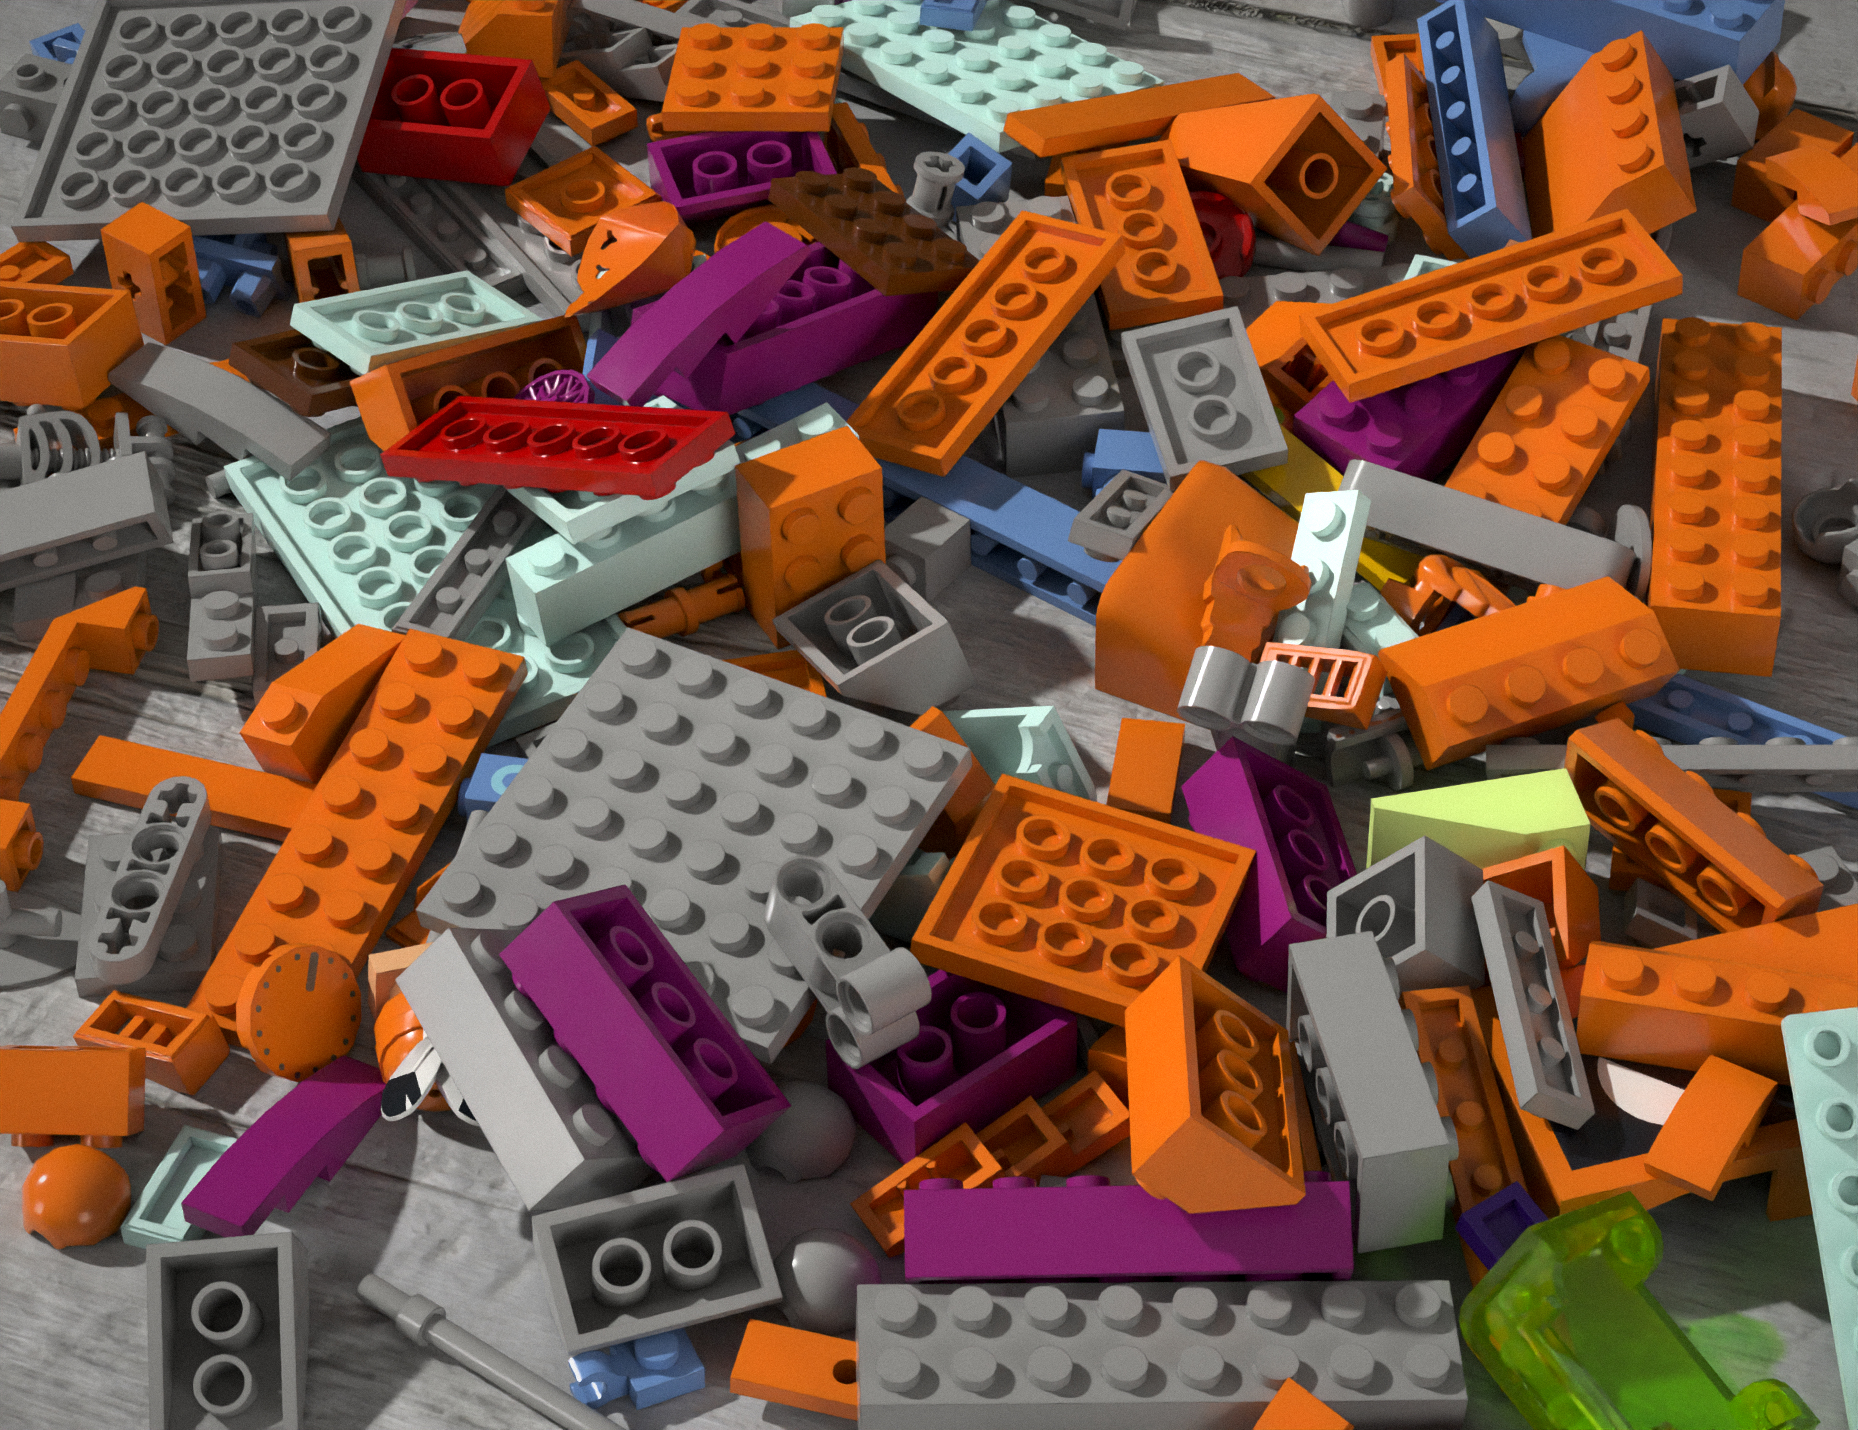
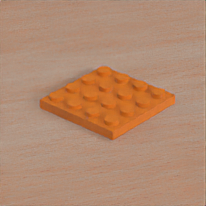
M1002 773L912 937L910 952L921 964L1125 1027V1010L1179 955L1206 973L1243 892L1256 850Z

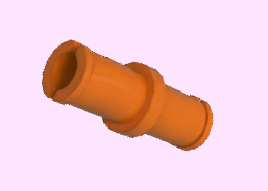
M726 573L720 578L688 590L680 586L665 592L664 599L631 611L621 612L618 614V617L627 628L629 627L660 639L676 633L685 637L697 632L699 625L743 610L745 597L742 587L732 591L729 590V587L736 585L738 580L733 574Z

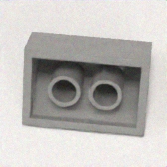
M880 559L772 619L776 630L845 697L922 716L932 706L939 710L950 706L959 698L962 692L977 684L949 621Z
M744 1163L532 1216L533 1248L550 1312L568 1357L782 1302L783 1296Z

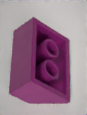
M708 131L647 143L650 187L661 196L662 202L665 201L675 206L687 227L696 225L699 222L734 216L748 208L773 204L768 200L772 178L795 177V174L800 171H813L823 175L837 174L818 132Z

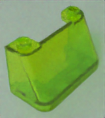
M1631 1191L1529 1226L1467 1295L1460 1308L1459 1323L1462 1336L1467 1345L1534 1430H1814L1821 1423L1798 1393L1785 1382L1774 1378L1760 1379L1743 1388L1736 1396L1727 1387L1644 1285V1282L1655 1272L1662 1260L1664 1244L1661 1231L1656 1222Z

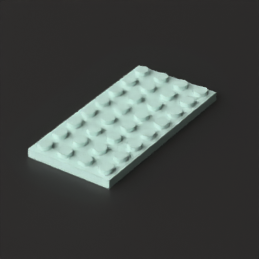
M361 416L327 428L326 430L331 433L329 449L291 481L254 455L224 466L225 476L231 491L245 511L253 513L254 524L309 603L319 602L321 620L335 639L357 624L392 632L393 626L499 486L484 483L463 486L458 481L445 480L419 483L415 478L388 476L380 456L384 451L369 439ZM549 526L536 543L555 535ZM510 579L507 581L464 640L467 643L524 656L528 674L487 747L555 721L562 716L627 629L616 613L546 647L517 612Z

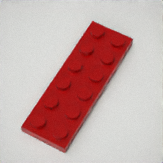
M457 396L381 453L380 456L388 476L416 478L418 482L445 480L458 481L463 486L484 483L503 485L505 489L535 487L547 488L552 493L573 490L593 492L596 496L624 494L637 495L643 500H654L671 493L676 487V482L693 468L709 462L715 455L714 451L734 436L735 431L728 412Z

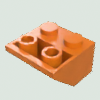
M1276 301L1246 328L1272 404L1282 405L1293 416L1333 381L1330 374L1300 334L1299 314L1332 303Z

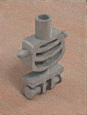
M33 404L27 409V415L19 417L16 443H0V479H19L21 486L46 479L51 472L54 474L60 471H75L107 462V460L117 455H132L145 451L163 481L167 506L175 501V491L170 486V482L175 478V466L171 461L173 457L172 444L165 438L167 422L160 416H145L136 423V432L139 436H130L128 413H116L113 431L114 450L110 448L108 451L104 448L101 451L96 431L82 415L71 411L46 413L42 405Z

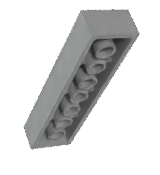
M1449 1280L857 1284L855 1342L858 1430H1252L1288 1377L1355 1426L1353 1430H1462L1468 1397Z

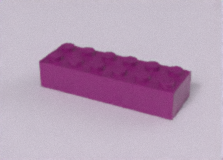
M820 242L808 245L812 252L736 344L721 337L687 379L672 371L653 395L658 397L664 395L692 410L728 412L729 416L749 407L761 405L771 398L789 391L798 390L801 386L826 376L835 375L838 371L860 362L869 361L875 356L895 348L904 347L907 343L912 342L933 318L938 292L884 296ZM657 301L633 309L631 326Z
M1303 1171L1306 1195L1296 1205L1190 1214L1167 1198L1161 1200L1153 1197L1140 1185L1110 1186V1178L1099 1175H1082L1068 1178L1066 1180V1187H1037V1181L1033 1178L1004 1177L994 1180L993 1188L963 1189V1182L958 1179H927L919 1183V1190H904L906 1284L1349 1281L1354 1269L1349 1181H1331V1174L1328 1172Z

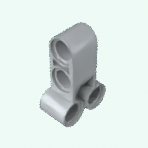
M1200 646L1195 650L1176 712L1186 721L1210 729L1217 751L1234 736L1291 766L1315 679L1306 670L1289 663L1270 660L1255 664L1250 663L1243 656L1224 648Z
M803 855L787 858L778 866L774 874L764 910V921L772 936L828 1012L826 1015V1028L838 1055L851 1068L859 1069L908 1043L919 1035L920 1025L916 1011L928 1005L931 1001L932 992L929 980L923 967L910 951L903 947L890 951L834 872L823 861L812 856ZM789 896L803 897L809 900L811 904H799L792 901ZM827 950H840L847 953L851 958H837Z

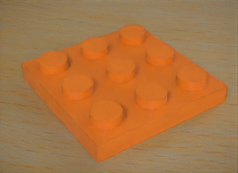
M710 23L698 24L693 27H682L662 108L663 131L829 132L844 52L843 27H827L818 23L806 24L801 27H773L764 23L752 24L747 27H719Z

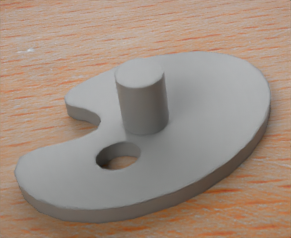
M1627 504L1622 505L1616 511L1609 526L1606 539L1628 547L1637 555L1624 589L1642 601L1647 590L1651 570V531L1643 509L1636 505Z

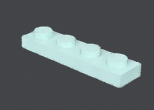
M1347 490L1305 494L1291 559L1300 566L1305 565L1309 567V577L1312 584L1306 600L1290 609L1279 611L1273 638L1274 643L1339 649L1347 615L1346 606L1349 604L1371 505V500L1361 491ZM1321 673L1314 694L1322 695L1329 673ZM1304 717L1299 733H1321L1322 720Z

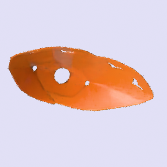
M663 201L620 208L600 218L588 239L578 270L577 282L584 293L575 302L570 304L564 318L600 312L668 292L674 285L691 273L696 240L693 231L687 227L673 204ZM611 230L612 235L617 241L602 250V245L608 240L607 232ZM600 265L602 268L609 269L601 278L596 279L597 274L600 272L596 268Z

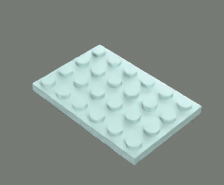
M852 0L837 5H818L812 9V12L790 18V27H801L811 23L823 24L827 27H843L844 52L841 63L843 68L963 134L971 133L998 153L1022 146L1003 131L1008 113L1165 86V81L1144 71L1143 66L1140 64L1125 61L1107 52L1105 46L1088 42L1072 34L1068 27L1053 24L1035 15L1033 9L1018 6L1008 0H988L973 31L920 25V7L924 0Z

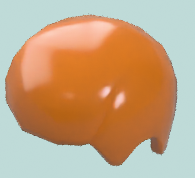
M74 1144L55 1148L35 1161L22 1186L23 1227L28 1234L37 1231L47 1238L53 1247L58 1250L65 1248L67 1245H95L116 1233L131 1209L132 1193L129 1176L115 1159L93 1147Z

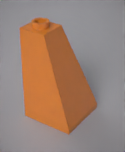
M1314 93L1178 114L1158 140L1171 139L1189 192L1202 190L1224 195L1236 207L1240 208L1244 214L1245 211L1253 220L1255 228L1316 256H1320L1388 169L1320 95Z

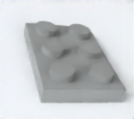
M1238 306L1121 333L1122 349L1169 491L1176 490L1194 465L1200 460L1226 467L1235 475L1288 463V448Z
M209 827L153 966L138 981L120 985L103 982L96 976L88 949V938L132 833L89 835L75 971V983L79 997L107 996L114 990L136 994L195 990L199 987L216 958L223 855L220 827ZM159 848L148 853L144 859L151 862H162L173 857L177 851L171 848ZM140 895L127 901L124 907L132 910H142L153 905L157 898L150 895ZM124 933L126 940L124 946H131L129 934Z

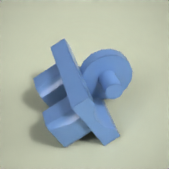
M266 233L227 234L222 236L221 242L200 236H192L205 304L211 305L215 303L224 285L233 287L229 299L234 308L250 316L260 318L273 298L288 302L294 286L292 282L283 279L281 261L277 257L278 248L276 245L267 243Z

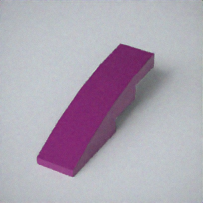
M766 221L716 252L674 285L627 329L586 376L597 389L622 405L643 407L672 371L687 379L721 337L736 344L812 251L805 243Z
M343 1055L302 1081L247 1129L222 1154L181 1202L185 1222L223 1237L254 1235L274 1208L289 1213L316 1177L330 1182L382 1115V1092L386 1083L382 1079L380 1068Z

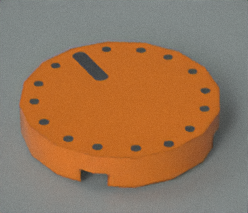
M306 943L281 945L267 953L272 956L267 958L260 967L254 966L245 977L236 1004L237 1035L242 1048L249 1049L252 1058L256 1061L252 1063L263 1073L294 1082L304 1081L341 1056H346L354 1045L362 1019L361 991L353 970L336 952Z

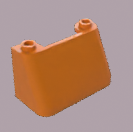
M1205 460L1197 462L1112 574L1103 589L1096 613L1095 689L1186 721L1176 711L1195 650L1201 646L1204 633L1201 622L1207 607L1203 601L1204 584L1215 569L1226 529L1233 523L1237 526L1243 539L1268 546L1291 559L1299 523L1226 467ZM1263 565L1243 567L1245 571L1253 572L1270 580L1277 589L1286 584L1283 575L1270 567ZM1279 612L1274 614L1269 627L1262 632L1259 647L1252 651L1251 663L1259 664L1266 642H1273Z

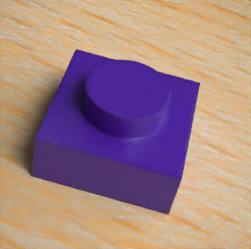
M1518 1181L1462 1213L1455 1226L1457 1232L1499 1284H1502L1556 1251L1563 1238Z

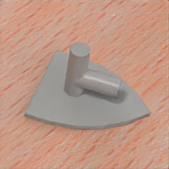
M1 879L0 990H10L45 982L75 970L81 915L66 905L39 895L7 891L6 884Z

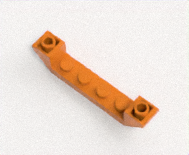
M134 586L53 619L0 714V879L5 882L7 891L19 892L29 871H34L42 859L44 848L43 836L36 830L30 803L18 802L19 792L29 774L38 770L42 761L43 748L54 729H59L63 724L67 704L76 687H80L85 683L89 668L134 675L146 651H152L156 645L159 634V621L157 616L151 613L147 588Z

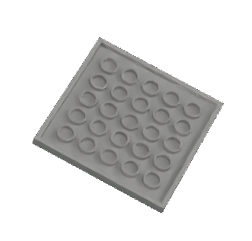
M97 0L13 219L11 228L19 242L102 239L100 229L140 202H144L191 226L192 236L334 230L407 0Z
M628 627L416 908L420 925L439 934H443L448 928L525 930L554 901L626 884L756 1059L772 1064L816 999L815 994L772 936L764 921L766 902L778 866L787 858L798 855L812 856L823 861L834 872L869 920L972 767L970 748ZM789 896L792 901L799 904H811L809 900L803 897ZM836 949L827 950L837 958H843L846 954Z

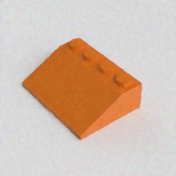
M1642 30L1625 39L1614 40L1587 60L1522 140L1525 162L1524 176L1533 239L1626 208L1647 233L1651 234L1697 211L1673 76Z

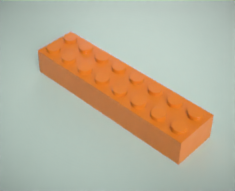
M1695 317L1662 319L1655 376L1649 514L1652 562L1646 590V606L1655 612L1679 669L1772 677L1781 619L1782 328L1767 327L1756 322H1745L1742 324L1706 322Z

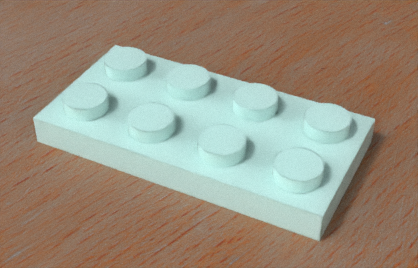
M466 270L297 303L293 306L290 326L311 339L315 347L332 353L348 364L352 372L362 376L386 364L540 322L543 319Z

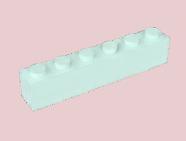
M826 402L735 448L740 463H744L844 426H848L858 439L859 435ZM735 469L724 474L723 480L711 488L700 491L689 490L668 500V505L655 514L643 517L634 516L612 526V531L597 541L572 544L563 535L557 533L505 558L517 612L545 646L548 647L740 552Z

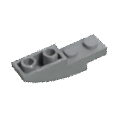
M216 511L203 518L192 519L188 567L191 608L187 665L190 682L254 676L256 607H259L253 513L236 514L232 511Z

